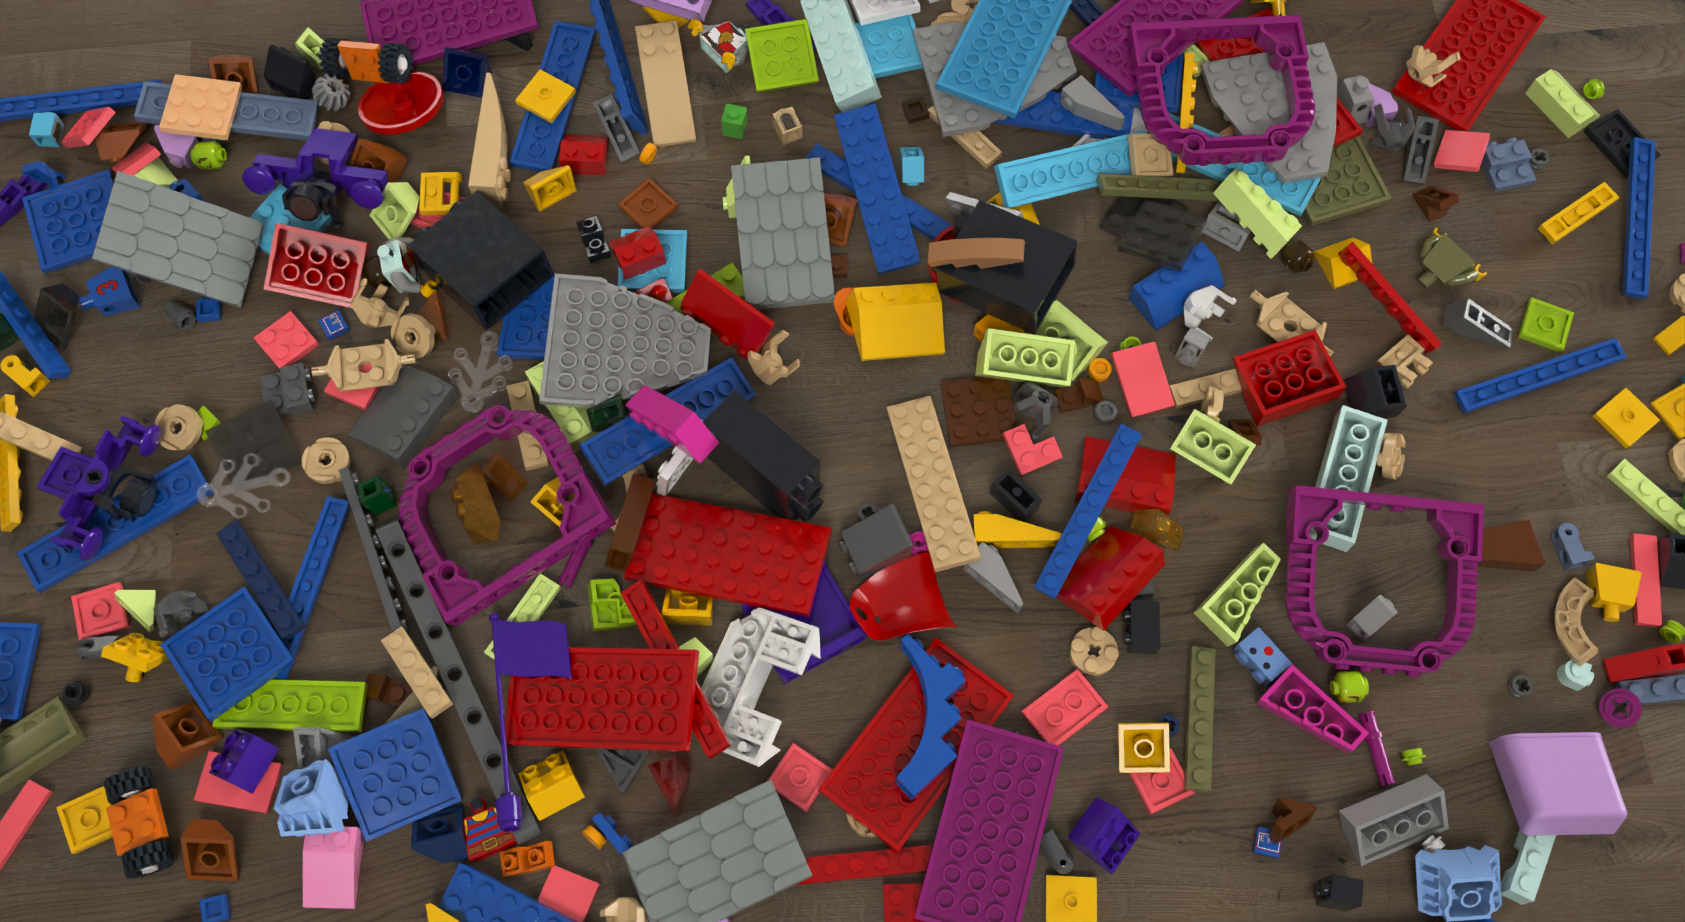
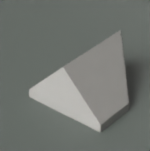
M295 727L293 731L298 769L308 767L318 760L326 759L331 763L333 760L328 748L354 736L322 728Z

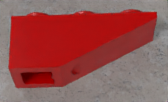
M1685 643L1661 646L1603 659L1609 683L1673 675L1685 671Z

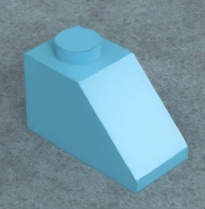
M899 147L902 183H906L908 186H916L920 182H924V155L921 147Z

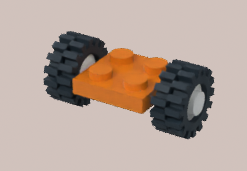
M327 38L321 44L323 48H320L319 51L322 53V55H319V59L322 60L320 66L323 67L322 72L330 77L334 75L338 78L351 76L352 80L405 84L406 81H409L408 76L411 77L412 75L410 70H413V66H411L413 58H410L412 53L409 52L410 48L406 47L405 44L387 43L383 45L384 48H380L379 44L352 42L339 38Z
M137 767L135 770L132 768L126 772L121 771L119 774H113L111 777L106 778V781L103 783L108 803H115L107 807L106 810L117 856H121L125 876L132 879L139 876L141 878L148 874L152 875L155 872H161L163 869L172 866L174 859L170 843L166 841L160 842V840L169 837L151 768Z

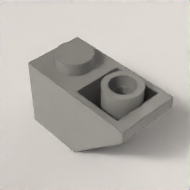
M1191 327L1174 358L1178 359L1183 365L1195 368L1211 338Z
M1380 594L1351 619L1346 626L1364 642L1398 612L1394 608L1393 603Z

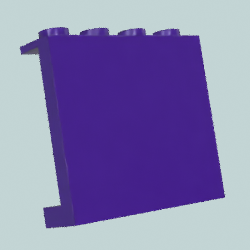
M825 560L809 617L766 609L819 628L820 658L810 655L803 674L868 638L851 613L849 604L828 571ZM746 604L741 605L745 617L751 615V611L759 608ZM773 665L783 685L801 676Z

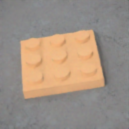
M175 74L159 125L160 131L163 133L228 140L242 91L241 83Z

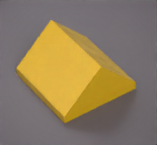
M1352 237L1314 251V256L1333 289L1358 281L1354 271L1342 262L1338 253L1351 242H1354L1372 263L1370 244Z
M667 589L662 608V617L666 624L713 626L714 598Z
M1118 723L1117 743L1120 773L1170 772L1169 723Z

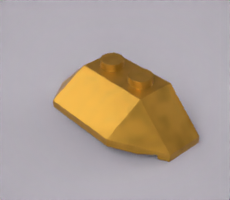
M474 464L456 478L455 488L451 489L450 497L451 502L456 505V516L460 517L474 545H480L498 539L501 521L479 464Z

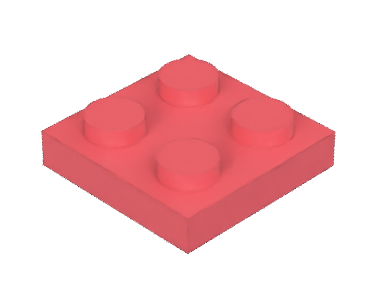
M291 311L254 337L255 341L279 369L280 367L293 365L319 346L315 338Z

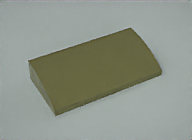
M57 696L0 733V796L86 741L79 725L60 697Z

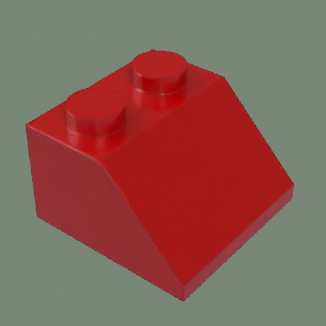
M566 134L561 141L560 166L569 165L572 174L606 176L609 136Z
M649 226L608 242L625 280L666 264L664 250L656 233Z

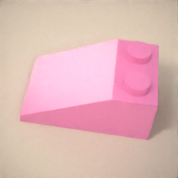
M344 827L345 831L331 832L326 835L321 833L313 836L305 835L303 845L304 908L355 909L364 836L360 828Z

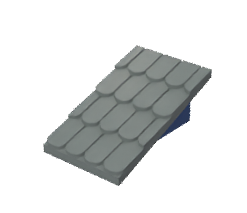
M820 157L732 165L745 302L756 310L834 302L835 293Z
M117 171L92 259L93 261L242 309L264 223L156 185L153 182Z
M772 780L661 832L659 835L631 847L622 854L640 902L645 909L648 922H720L812 876Z

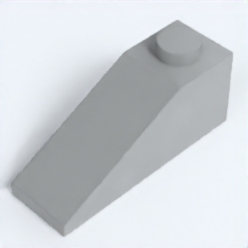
M1082 75L1062 88L1060 102L1065 109L1070 110L1074 115L1097 122L1114 130L1122 129L1125 116Z
M982 542L978 546L981 561L966 564L963 566V570L1016 613H1019L1024 603L1002 557L994 546L986 545Z

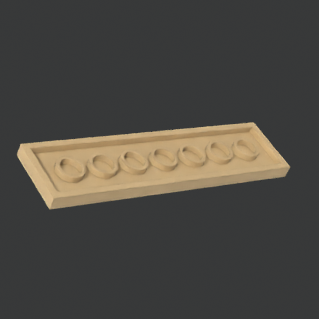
M931 396L888 406L887 413L934 571L939 572L981 561L979 549Z

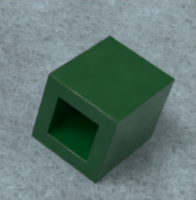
M379 475L358 484L361 504L376 516L397 506L394 488Z

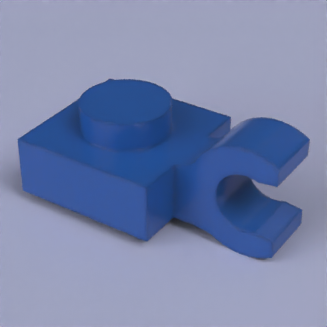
M41 161L24 164L21 173L38 183L44 182L48 184L50 188L59 186L60 184H58L57 180L66 178L63 173L54 171Z

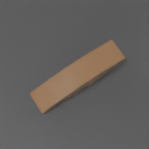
M968 238L929 243L927 263L931 267L953 264L956 268L977 264L980 269L1024 262L1025 241L1023 239Z

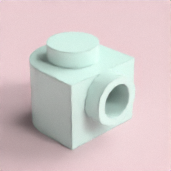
M1570 660L1558 668V680L1564 686L1579 691L1592 683L1594 673L1590 672L1592 665L1585 663L1580 667L1573 660Z

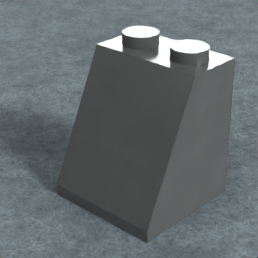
M894 503L842 531L841 541H838L842 554L847 553L850 560L847 563L851 574H856L859 581L876 574L898 561L911 557L913 549L911 539Z

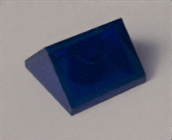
M445 47L442 90L482 98L486 73H491L492 76V69L487 55Z

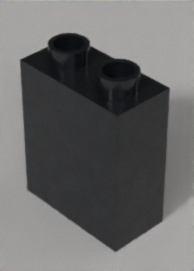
M478 191L466 200L462 199L453 204L447 215L433 226L421 229L416 234L414 240L408 244L421 270L436 282L485 331L555 276L544 250Z
M979 200L971 214L962 212L955 222L952 236L956 239H1023L1025 241L1024 262L980 269L977 264L956 268L953 264L931 267V271L937 273L939 293L1035 335L1076 265L1077 240Z
M734 390L703 421L719 442L708 454L707 458L776 517L794 521L800 517L804 522H808L815 516L824 502L819 497L824 486L820 482V461Z

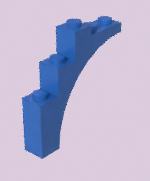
M907 634L901 639L899 648L910 660L920 680L925 703V723L919 747L910 763L896 777L895 784L912 801L952 765L957 758L955 747L946 740L944 742L942 739L960 723L962 717L960 716L959 709L952 703L948 704L947 701L964 686L966 680L964 679L963 672L957 666L953 667L948 663L941 669L937 658L933 655L929 656L923 650L924 646L916 637L912 638Z

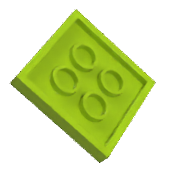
M807 19L745 29L756 93L819 82Z

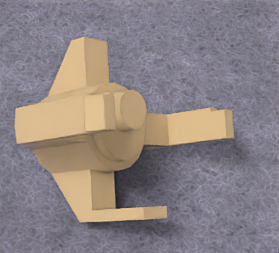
M1416 45L1413 48L1411 59L1406 64L1411 78L1426 87H1433L1447 77L1446 74H1441V72L1461 58L1459 52H1456L1443 61L1437 60V56L1433 52L1430 53L1429 48L1423 49V46ZM1440 73L1436 77H1432V75Z
M363 278L360 281L359 289L351 301V306L364 325L371 328L393 325L394 321L400 318L406 306H409V298H405L398 311L387 307V304L381 300L388 289L386 285L380 283L372 298L368 299L361 296L367 284V279Z
M781 330L764 345L761 354L752 350L748 352V360L754 373L768 385H772L780 377H788L800 367L799 359H796L788 367L784 366L780 355L777 353V345L789 336V333Z
M633 897L616 898L600 911V917H606V922H648L645 909L639 900Z

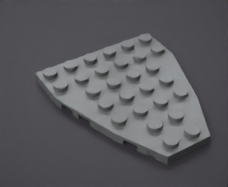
M950 22L913 29L914 41L942 137L985 130L990 127V123L998 119L1002 121L1007 118L1004 114L936 89V83L967 23ZM1055 36L1019 112L1041 101L1048 92L1053 89L1057 90L1064 82L1070 81L1076 76L1077 70L1068 48L1066 37Z
M1325 42L1306 45L1309 56L1307 67L1315 101V117L1312 126L1297 144L1289 148L1285 158L1265 164L1270 171L1277 175V178L1283 184L1326 177L1336 134L1337 74ZM1268 52L1201 64L1200 69L1211 102L1215 107L1219 106L1223 111L1224 119L1234 125L1236 128L1235 133L1238 136L1264 135L1271 126L1289 123L1290 111L1282 72L1276 71L1271 67V55Z
M555 273L539 402L542 405L589 408L630 399L644 385L660 392L707 375L711 328L702 323L695 322L688 315L684 316L674 310V307L641 293L640 295L628 291L624 286L620 285L618 287L608 283L604 278Z

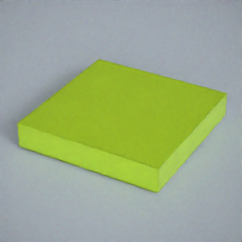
M1531 297L1525 309L1518 338L1561 353L1565 348L1574 312Z

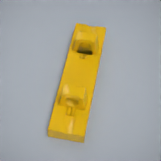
M1603 182L1541 224L1538 230L1553 245L1615 203L1620 197Z

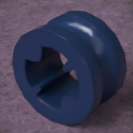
M1172 715L1161 716L1156 723H1162V721L1171 723L1173 726L1170 729L1173 731H1169V738L1173 737L1179 730L1178 720Z

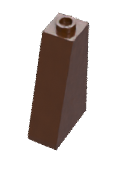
M634 473L632 475L608 551L605 567L625 572L627 565H630L656 481L647 475Z
M1530 520L1483 529L1482 562H1478L1477 567L1536 571L1546 564ZM1452 543L1451 550L1453 553H1456V546Z

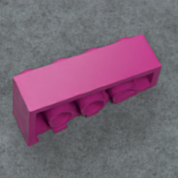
M646 385L626 404V407L631 411L629 416L636 423H642L648 430H653L660 437L666 439L698 463H701L719 444L718 440L695 412Z
M1293 664L1255 703L1346 754L1352 752L1369 734L1367 730Z

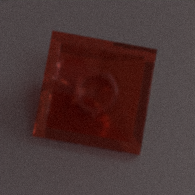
M675 755L648 765V768L677 818L682 813L690 783L687 774L691 771L685 760L679 761Z

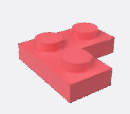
M1025 424L1002 433L1019 475L1063 458L1054 436L1033 445Z

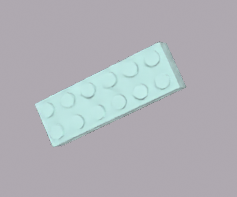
M801 0L800 2L805 17L808 20V25L832 95L841 112L860 108L882 98L848 1Z
M1342 405L1334 416L1315 487L1368 493L1387 420ZM1343 503L1342 510L1336 513L1326 524L1329 529V537L1323 544L1347 552L1356 542L1365 505ZM1311 528L1310 536L1315 540L1317 532Z

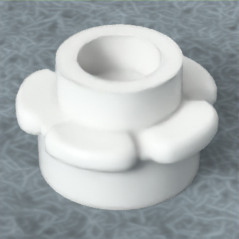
M1433 835L1421 844L1425 848L1423 850L1433 854L1437 848L1442 849L1445 846L1441 841L1442 837L1439 836L1437 839Z

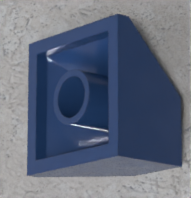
M463 804L441 809L413 821L412 850L444 864L459 862L468 858L463 819L466 818Z

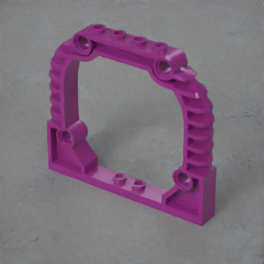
M1300 15L1130 24L1127 38L1133 77L1136 79L1142 120L1154 140L1167 146L1168 151L1179 154L1178 156L1182 163L1206 166L1209 164L1228 165L1230 163L1249 164L1252 162L1271 163L1285 158L1289 148L1297 144L1312 126L1315 117V101L1307 67L1309 56ZM1254 37L1255 44L1271 55V67L1276 71L1282 72L1290 111L1289 123L1271 126L1264 135L1208 137L1198 129L1180 128L1170 118L1166 108L1161 75L1168 61L1167 52L1172 48L1173 42Z
M495 405L490 409L483 410L479 416L463 423L459 429L443 436L439 442L423 449L419 455L414 457L408 465L410 476L404 484L405 490L399 500L398 517L401 528L424 572L422 577L445 622L455 627L617 524L561 428L550 418L538 412L525 410L510 411L502 405ZM505 416L504 420L499 423L500 419ZM521 433H527L534 436L540 443L561 482L556 497L558 502L564 506L563 519L559 528L563 537L543 550L532 553L529 559L523 563L513 565L509 572L489 585L477 580L468 579L467 570L463 566L447 559L430 526L426 512L428 495L443 483L446 477V469L494 438L510 440ZM575 493L574 499L569 501L570 495ZM454 570L453 577L449 579L450 573Z
M1299 485L1288 488L1285 545H1288L1285 601L1287 616L1294 631L1297 632L1307 645L1315 648V655L1319 661L1325 664H1334V669L1349 670L1350 666L1358 667L1359 672H1373V668L1382 669V674L1397 675V671H1405V676L1421 677V673H1431L1439 670L1442 660L1452 657L1464 647L1474 630L1477 605L1476 591L1478 587L1477 565L1478 562H1482L1484 504ZM1343 503L1366 505L1368 510H1381V507L1389 508L1390 512L1402 513L1404 509L1427 512V522L1434 528L1441 539L1437 547L1438 554L1448 562L1446 615L1443 628L1433 641L1414 642L1407 646L1405 651L1353 646L1350 639L1344 634L1326 631L1316 614L1314 602L1317 546L1327 541L1329 529L1326 524L1336 513L1342 510ZM1311 528L1317 532L1315 540L1310 536ZM1452 543L1456 546V553H1453L1451 550ZM1329 645L1334 648L1332 658L1327 653ZM1424 655L1427 656L1429 661L1427 666L1422 662Z

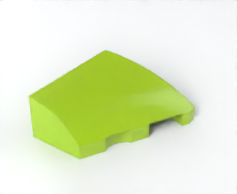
M615 579L590 580L587 589L592 631L612 630L637 625L620 594V587Z

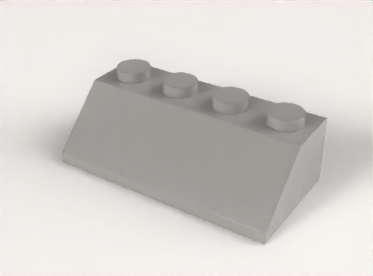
M1427 774L1339 811L1342 831L1361 866L1449 829L1444 789Z

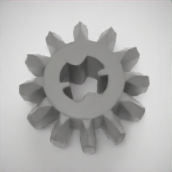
M325 74L323 78L319 77L312 88L313 100L319 101V107L325 106L327 111L332 108L337 112L340 108L343 109L349 101V85L343 84V79L338 80L335 75L331 78Z

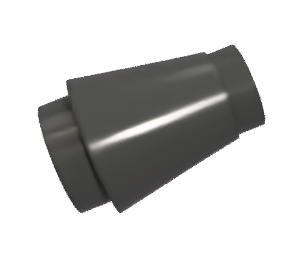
M173 300L167 301L164 304V311L177 329L188 330L193 327L196 319L191 310Z

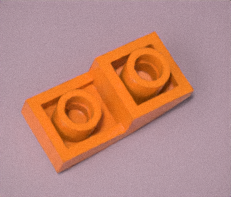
M544 841L527 847H516L500 852L502 878L555 867L552 841Z

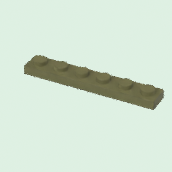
M1099 174L1097 177V183L1103 196L1219 201L1213 194L1221 184L1216 179Z
M1191 646L1189 648L1184 790L1209 793L1211 791L1216 649Z

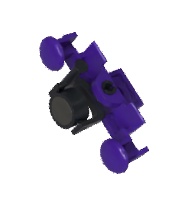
M318 128L313 130L299 152L297 159L258 154L252 162L253 167L246 168L242 174L245 186L252 192L260 195L269 194L274 190V180L282 181L283 186L288 188L282 194L285 210H289L294 217L306 222L316 220L322 210L324 215H329L330 212V226L332 228L343 226L336 198L337 193L341 189H345L347 196H351L360 207L375 209L382 204V192L388 183L387 171L344 166L357 144L358 136L356 133ZM315 157L328 158L331 178H329L327 172L315 171Z
M121 416L120 421L124 425L117 437H114L106 429L94 449L96 454L93 458L62 446L59 448L37 485L40 491L65 500L58 514L67 524L59 537L52 535L50 538L56 546L72 551L73 548L80 550L81 560H91L100 550L104 535L98 527L93 528L91 531L85 530V527L98 506L116 521L123 518L133 523L136 520L133 514L143 517L150 511L157 496L156 479L150 474L121 465L133 444L140 447L139 452L143 457L154 453L162 435L161 428L158 425L153 424L148 428L140 425L136 420ZM133 476L135 478L128 482L121 494L119 509L113 504V494L126 477ZM101 494L98 505L92 502L95 497L94 495Z

